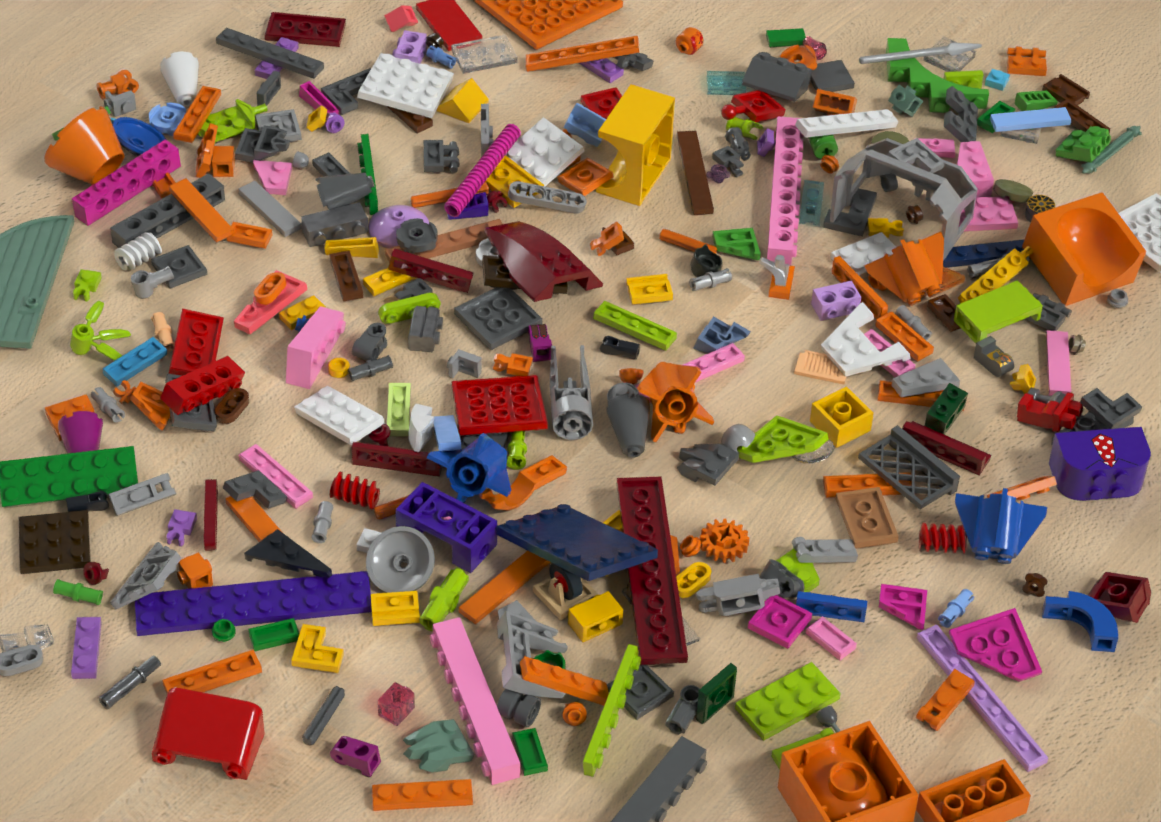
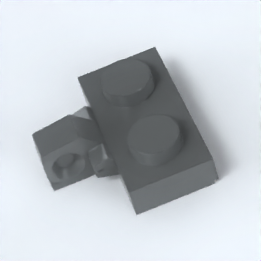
M643 53L612 57L618 60L616 66L622 69L632 66L638 70L645 71L652 68L654 60L647 58L648 56Z

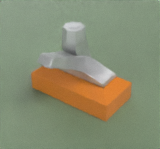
M777 255L775 262L762 257L759 263L772 272L769 297L789 300L795 266L785 264V258L782 255Z

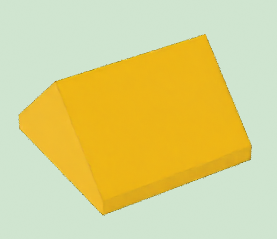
M470 78L455 86L441 101L436 111L470 123L481 111V104H487L489 99L473 78Z

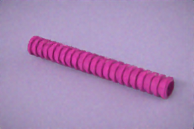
M507 124L445 203L444 209L447 214L452 217H457L461 214L521 136V131L516 125Z

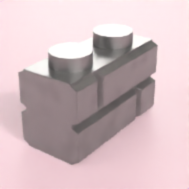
M422 306L414 308L408 335V349L410 351L422 350L423 352L432 353L435 344L439 345L440 332H438V329L442 330L443 317H440V310L438 308L428 307L427 309Z

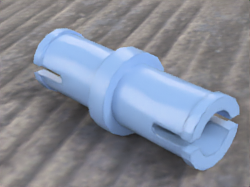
M963 589L956 599L951 600L947 604V609L938 617L939 623L943 627L949 628L958 617L965 613V608L974 600L973 593L968 589Z

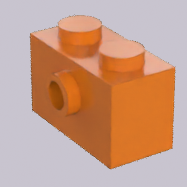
M817 89L813 109L827 113L826 116L854 113L857 99L852 96Z

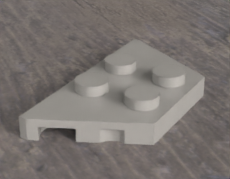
M156 542L111 600V605L115 609H119L161 589L166 578L176 570V565L182 559L177 551L167 546L163 547L160 542Z

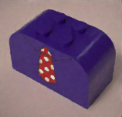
M1142 427L1055 433L1049 466L1052 475L1055 476L1057 489L1067 498L1085 501L1131 497L1138 494L1142 489L1151 451Z

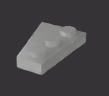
M942 358L892 379V387L900 397L942 391L949 383L958 388L960 385L959 378Z

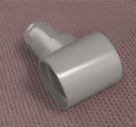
M169 266L154 273H148L144 270L136 271L131 276V282L138 298H148L153 294L154 288H157V285L174 279Z

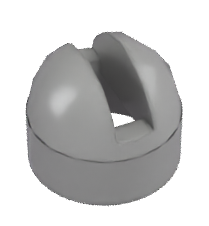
M297 151L293 159V167L301 169L307 167L309 163L308 156Z

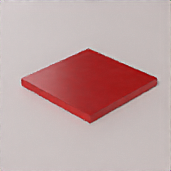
M537 375L452 381L459 435L548 429Z

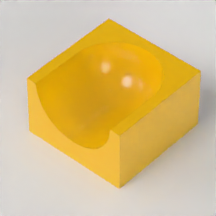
M630 84L598 130V137L611 143L618 152L608 168L613 172L614 177L596 188L597 193L637 206L642 204L671 160L675 97Z

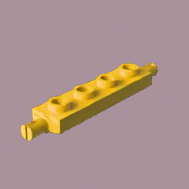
M1027 246L1023 251L1019 252L1014 248L959 295L958 300L960 304L1008 283L1029 264L1026 258L1033 253V249Z

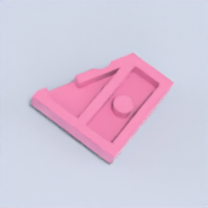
M253 160L254 170L257 171L263 188L269 194L286 195L292 172V163Z

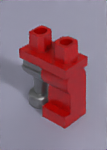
M1031 387L1029 392L1025 393L1018 403L1017 421L1043 428H1052L1054 432H1059L1062 427L1072 430L1076 422V416L1080 417L1083 413V405L1078 401H1074L1073 393L1068 392L1064 394L1062 391H1058L1052 396L1040 394L1039 389Z

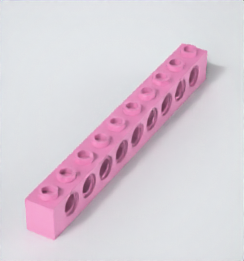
M778 116L767 259L775 262V257L782 255L785 258V264L791 265L792 257H796L797 245H793V243L797 244L798 231L794 230H798L799 218L795 216H799L800 204L796 203L800 202V191L797 190H800L801 178H797V176L801 177L802 165L798 164H802L803 152L799 151H803L804 139L800 138H803L804 135L795 126L797 119L801 118Z

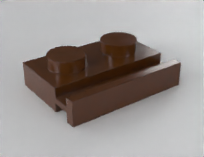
M1062 74L1058 78L1055 77L1044 84L1042 91L1047 90L1060 103L1069 99L1076 105L1084 102V99H1089L1090 96L1088 90Z

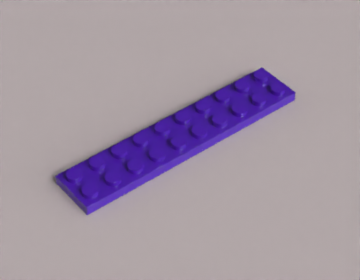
M367 571L332 574L329 578L311 576L152 592L135 600L137 636L212 629L214 624L221 619L231 621L234 626L279 622L292 618L301 620L372 612L371 591Z

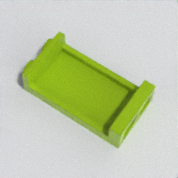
M1017 280L956 305L954 321L977 343L987 338V334L1030 316L1035 321L1040 320L1043 305Z

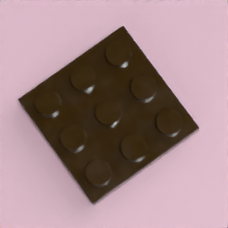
M88 510L19 517L20 573L30 574L84 568L87 563L91 562Z

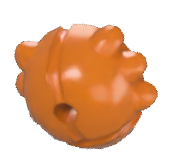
M636 368L619 370L620 379L623 383L635 384L638 380H641L644 374L643 370Z

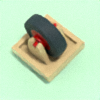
M553 563L549 567L550 577L533 586V593L560 621L568 617L569 608L598 595L583 578Z

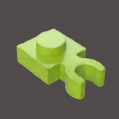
M80 270L74 283V300H77L80 295H84L86 302L90 299V292H96L102 279L101 272Z

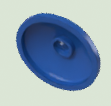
M120 117L113 122L120 145L134 155L140 156L163 140H166L161 132L141 120Z

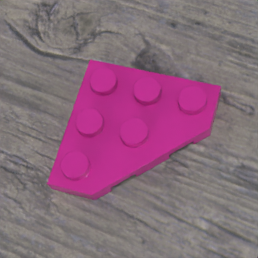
M1016 608L949 630V635L957 654L1018 682L1042 674V669Z

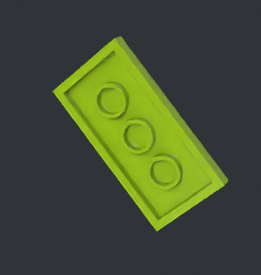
M810 662L735 703V709L764 741L838 701L841 693Z

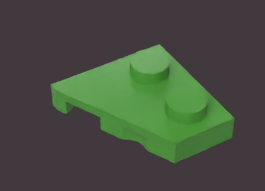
M753 228L713 231L712 238L717 251L760 260L761 253Z

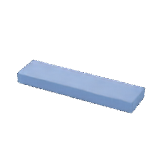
M1066 107L991 114L990 116L995 132L1071 124V118Z
M454 415L434 416L433 430L439 451L460 450L461 440Z

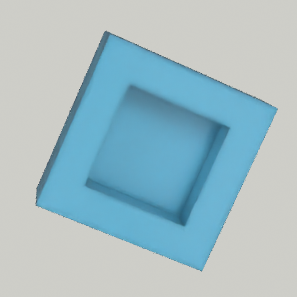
M992 69L985 80V86L1003 91L1009 81L1010 74Z

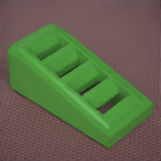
M1047 90L1017 93L1014 104L1021 111H1031L1057 105L1058 101Z

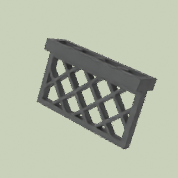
M898 425L891 429L890 435L858 455V458L920 510L946 493L952 495L957 492L960 475ZM889 444L896 451L884 450V446ZM880 455V460H872L868 456ZM883 456L896 457V462L883 461ZM899 457L906 458L911 463L899 462ZM883 467L896 468V473L886 472ZM899 469L911 470V475L899 474ZM915 470L922 471L927 476L915 475ZM899 480L911 481V486L902 485L899 483ZM915 482L927 483V488L916 487ZM930 483L938 484L941 489L930 488ZM915 493L927 494V497L920 500L915 496Z

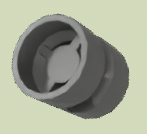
M505 689L500 696L497 708L501 716L507 719L514 717L516 723L530 727L539 713L541 699L536 696L523 695L522 693Z

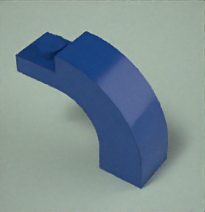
M1068 591L1067 598L1045 597L1042 618L1076 622L1087 630L1090 636L1091 651L1115 652L1119 638L1117 623L1111 612L1102 603L1088 595L1074 591Z

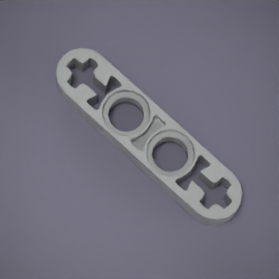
M520 181L511 183L508 190V196L512 201L576 214L582 213L587 203L585 196L580 193ZM535 192L540 193L542 198L537 199L532 194ZM552 197H560L562 202H555Z

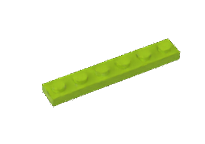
M631 644L627 646L583 760L584 775L594 777L596 769H600L602 766L604 748L608 749L610 745V732L612 728L615 729L619 720L618 711L625 706V693L627 689H631L634 680L633 672L639 669L641 657L638 656V646Z

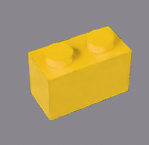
M607 591L569 608L568 624L583 643L622 625L623 608L612 594Z

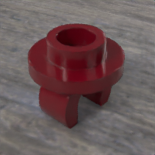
M492 191L487 195L488 207L492 206V210L495 213L499 212V208L496 206L497 203H502L504 207L507 206V200L502 197L503 193L501 191Z
M89 562L83 569L84 578L91 585L99 584L102 580L107 579L109 569L102 570L100 563Z

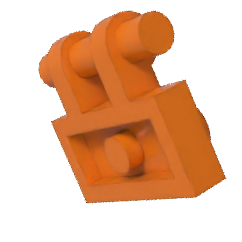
M1020 46L1015 48L1008 47L1007 55H1014L1008 56L1007 72L1009 74L1046 76V50H1039V48L1022 49Z

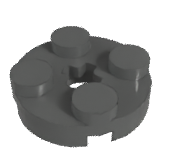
M409 219L401 224V228H397L396 240L398 245L404 249V252L411 254L435 249L438 231L431 222L427 224L423 222V219Z

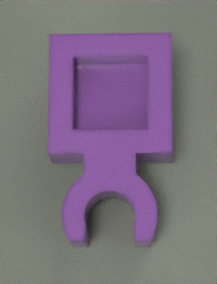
M174 509L168 524L167 544L170 545L173 539H178L179 546L182 547L184 545V535H191L197 520L196 513Z

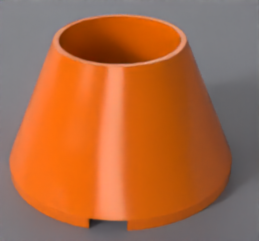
M100 106L99 110H96L94 107L88 109L57 135L59 140L54 146L50 144L45 153L44 162L50 168L91 185H94L119 168L125 155L109 114L104 107Z

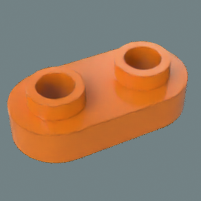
M280 272L268 274L254 290L255 301L262 305H268L273 302L287 285L285 275Z

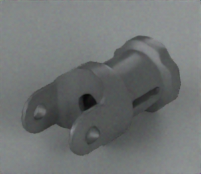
M733 127L726 131L725 138L730 142V147L743 160H748L751 156L747 140L742 137L741 129Z

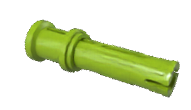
M525 431L512 432L511 442L507 446L509 453L507 466L514 470L522 469L526 465V458L524 456L527 452V445L524 442Z

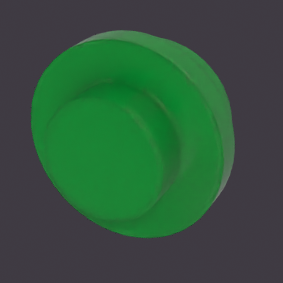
M227 619L218 620L212 628V636L217 641H229L236 634L235 626Z

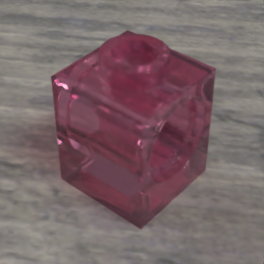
M394 682L377 700L378 715L398 726L415 708L414 692L410 688Z

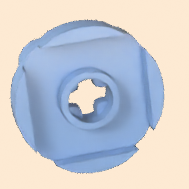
M172 102L166 103L167 106L160 107L159 104L153 107L149 112L150 125L161 133L173 136L174 131L186 114V108Z

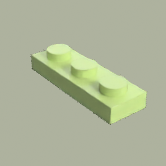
M389 383L387 425L391 430L390 436H408L411 383Z

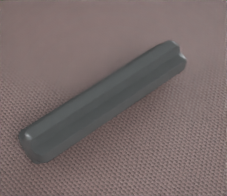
M333 687L302 736L305 744H315L345 696L343 688Z

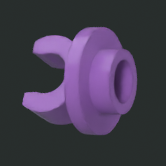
M336 112L328 113L329 117L325 122L326 129L331 133L341 131L345 124L343 117Z

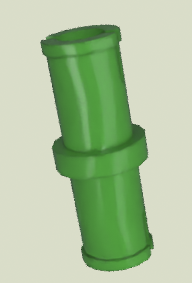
M60 579L56 580L53 588L54 594L71 597L73 601L77 602L82 600L99 605L103 597L102 590H95L84 587L82 583L73 584L61 581Z

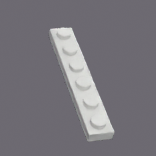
M884 109L797 119L795 126L806 138L896 128L899 121L891 111Z

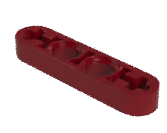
M205 479V551L217 550V479Z

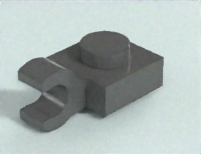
M726 146L712 153V159L722 168L730 167L735 177L743 175L740 168L744 164L740 161V155L731 147Z
M419 278L403 285V291L397 292L395 296L402 300L426 293H433V289Z

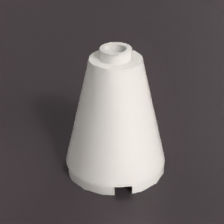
M190 52L171 53V57L162 59L160 71L176 102L184 107H188L197 95L199 62L197 57H193Z

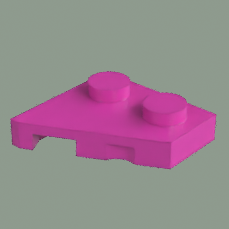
M881 584L879 608L923 630L927 590Z

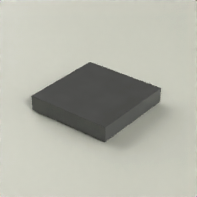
M842 60L818 63L817 68L811 72L810 80L816 91L821 89L835 92L854 88L855 83Z
M189 245L151 259L156 271L162 270L167 266L170 267L174 279L165 282L170 289L208 275L206 267Z
M640 665L639 669L633 672L634 680L631 689H627L625 693L626 702L624 708L638 720L674 697V691L647 665ZM613 680L612 682H610V683L607 684V688H608V692H609V693H610V690H611V687H612V685H613L614 680Z

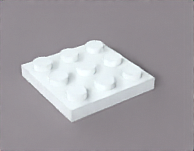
M543 117L514 143L506 156L543 183L544 186H547L584 152V148Z

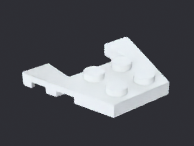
M863 302L821 344L822 351L845 377L872 370L874 366L882 364L888 366L892 365L893 361L902 359L904 362L910 359V353L900 342L880 352L861 332L859 327L874 319L873 313Z

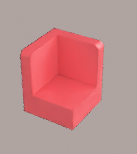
M401 5L384 15L391 32H395L404 26H414L418 23L412 6Z

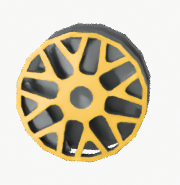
M1033 195L1027 201L1026 219L1031 222L1033 215L1053 209V207L1055 208V202L1045 195Z

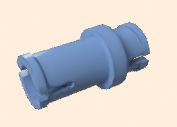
M432 45L427 49L426 56L430 57L433 62H440L450 69L455 65L456 57L443 52V49L435 48Z

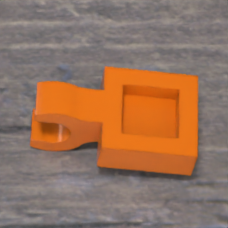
M616 221L601 231V237L591 241V250L597 248V255L601 256L606 252V249L609 250L624 240L622 226Z
M514 353L511 354V357L496 354L493 370L504 371L507 369L506 374L528 376L533 358Z

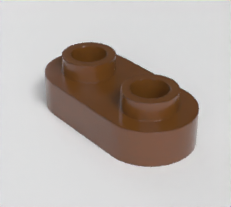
M242 388L230 390L215 408L217 421L224 424L234 422L249 405V393Z

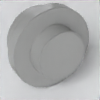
M1114 289L1108 294L1107 301L1111 306L1121 308L1128 304V296L1124 290Z

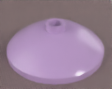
M393 205L381 209L371 217L368 225L370 237H376L380 246L392 248L399 246L396 240L397 228H401V224L404 221L419 218L423 219L424 223L429 224V220L418 209L406 205Z

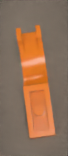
M551 455L520 471L516 480L511 485V492L507 497L500 493L493 494L490 488L480 493L479 497L485 499L494 509L512 510L518 508L525 503L534 490L566 474L567 466Z

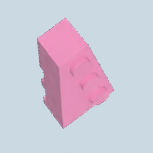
M980 141L961 142L957 165L963 168L978 188L976 198L991 197L994 178Z

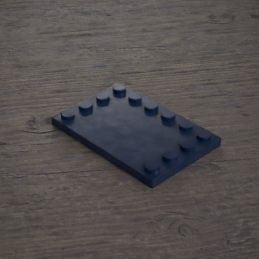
M560 504L552 509H544L533 515H524L523 518L508 520L506 523L496 526V535L587 581L658 557V549L650 546L647 542L639 541L571 508L567 504Z

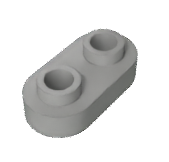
M27 645L0 653V675L12 676L38 668L43 663L41 648L36 645Z

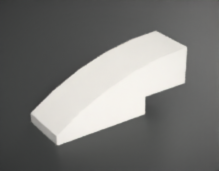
M415 404L412 408L408 432L410 445L416 452H419L432 437L434 416H431L432 407Z

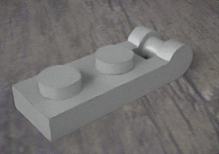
M165 473L110 493L108 496L116 516L175 496L176 491L170 485L169 481L171 479L169 474ZM161 484L163 491L157 493L155 486Z
M796 537L792 541L793 548L797 551V559L801 563L856 562L858 558L852 539L805 540L803 537Z

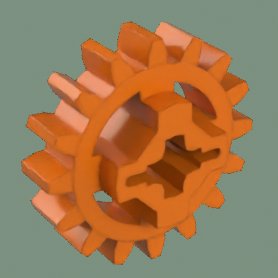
M715 519L714 525L707 523L706 528L701 530V551H706L707 557L713 555L714 561L721 558L723 563H726V559L735 562L736 556L741 559L743 553H747L750 539L747 537L748 531L742 530V524L736 526L735 520L727 523V520L723 519L722 523H719Z

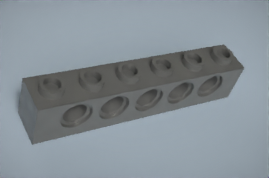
M209 173L191 183L212 207L225 201L224 185ZM170 194L110 227L112 243L121 248V246L128 244L131 240H135L136 237L141 236L145 232L152 233L156 238H159L193 219V217Z

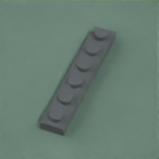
M227 27L216 37V44L313 79L324 69V62Z

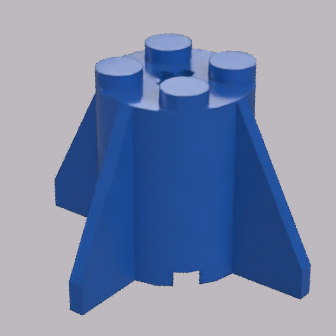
M484 433L464 449L433 451L427 455V459L447 468L446 476L451 482L450 486L458 493L456 499L463 503L466 502L468 497L478 495L487 488L506 497L511 492L506 468L507 451Z
M1003 488L1001 494H990V498L985 499L984 495L972 496L956 493L955 505L972 552L975 553V558L978 560L998 559L997 561L1003 564H1010L1011 560L1018 556L1046 517L1047 507L1025 504L1022 500L1019 504L1016 502V497L1007 495V488Z

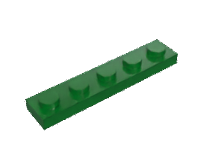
M361 134V142L357 143L358 155L362 154L359 156L360 167H364L361 169V173H366L367 176L371 175L375 185L372 188V192L364 197L365 207H369L370 215H374L378 212V198L369 134Z

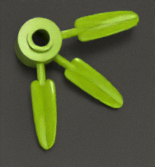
M97 301L85 316V319L88 321L87 324H78L73 328L70 347L75 354L84 355L94 346L98 352L115 361L122 357L119 352L103 342L99 345L93 342V340L101 339L105 341L130 337L131 333L123 329H109L99 331V335L94 336V331L90 325L98 320L104 307L103 302Z

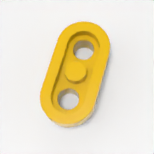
M695 562L676 576L679 597L688 598L711 580V568L708 564Z

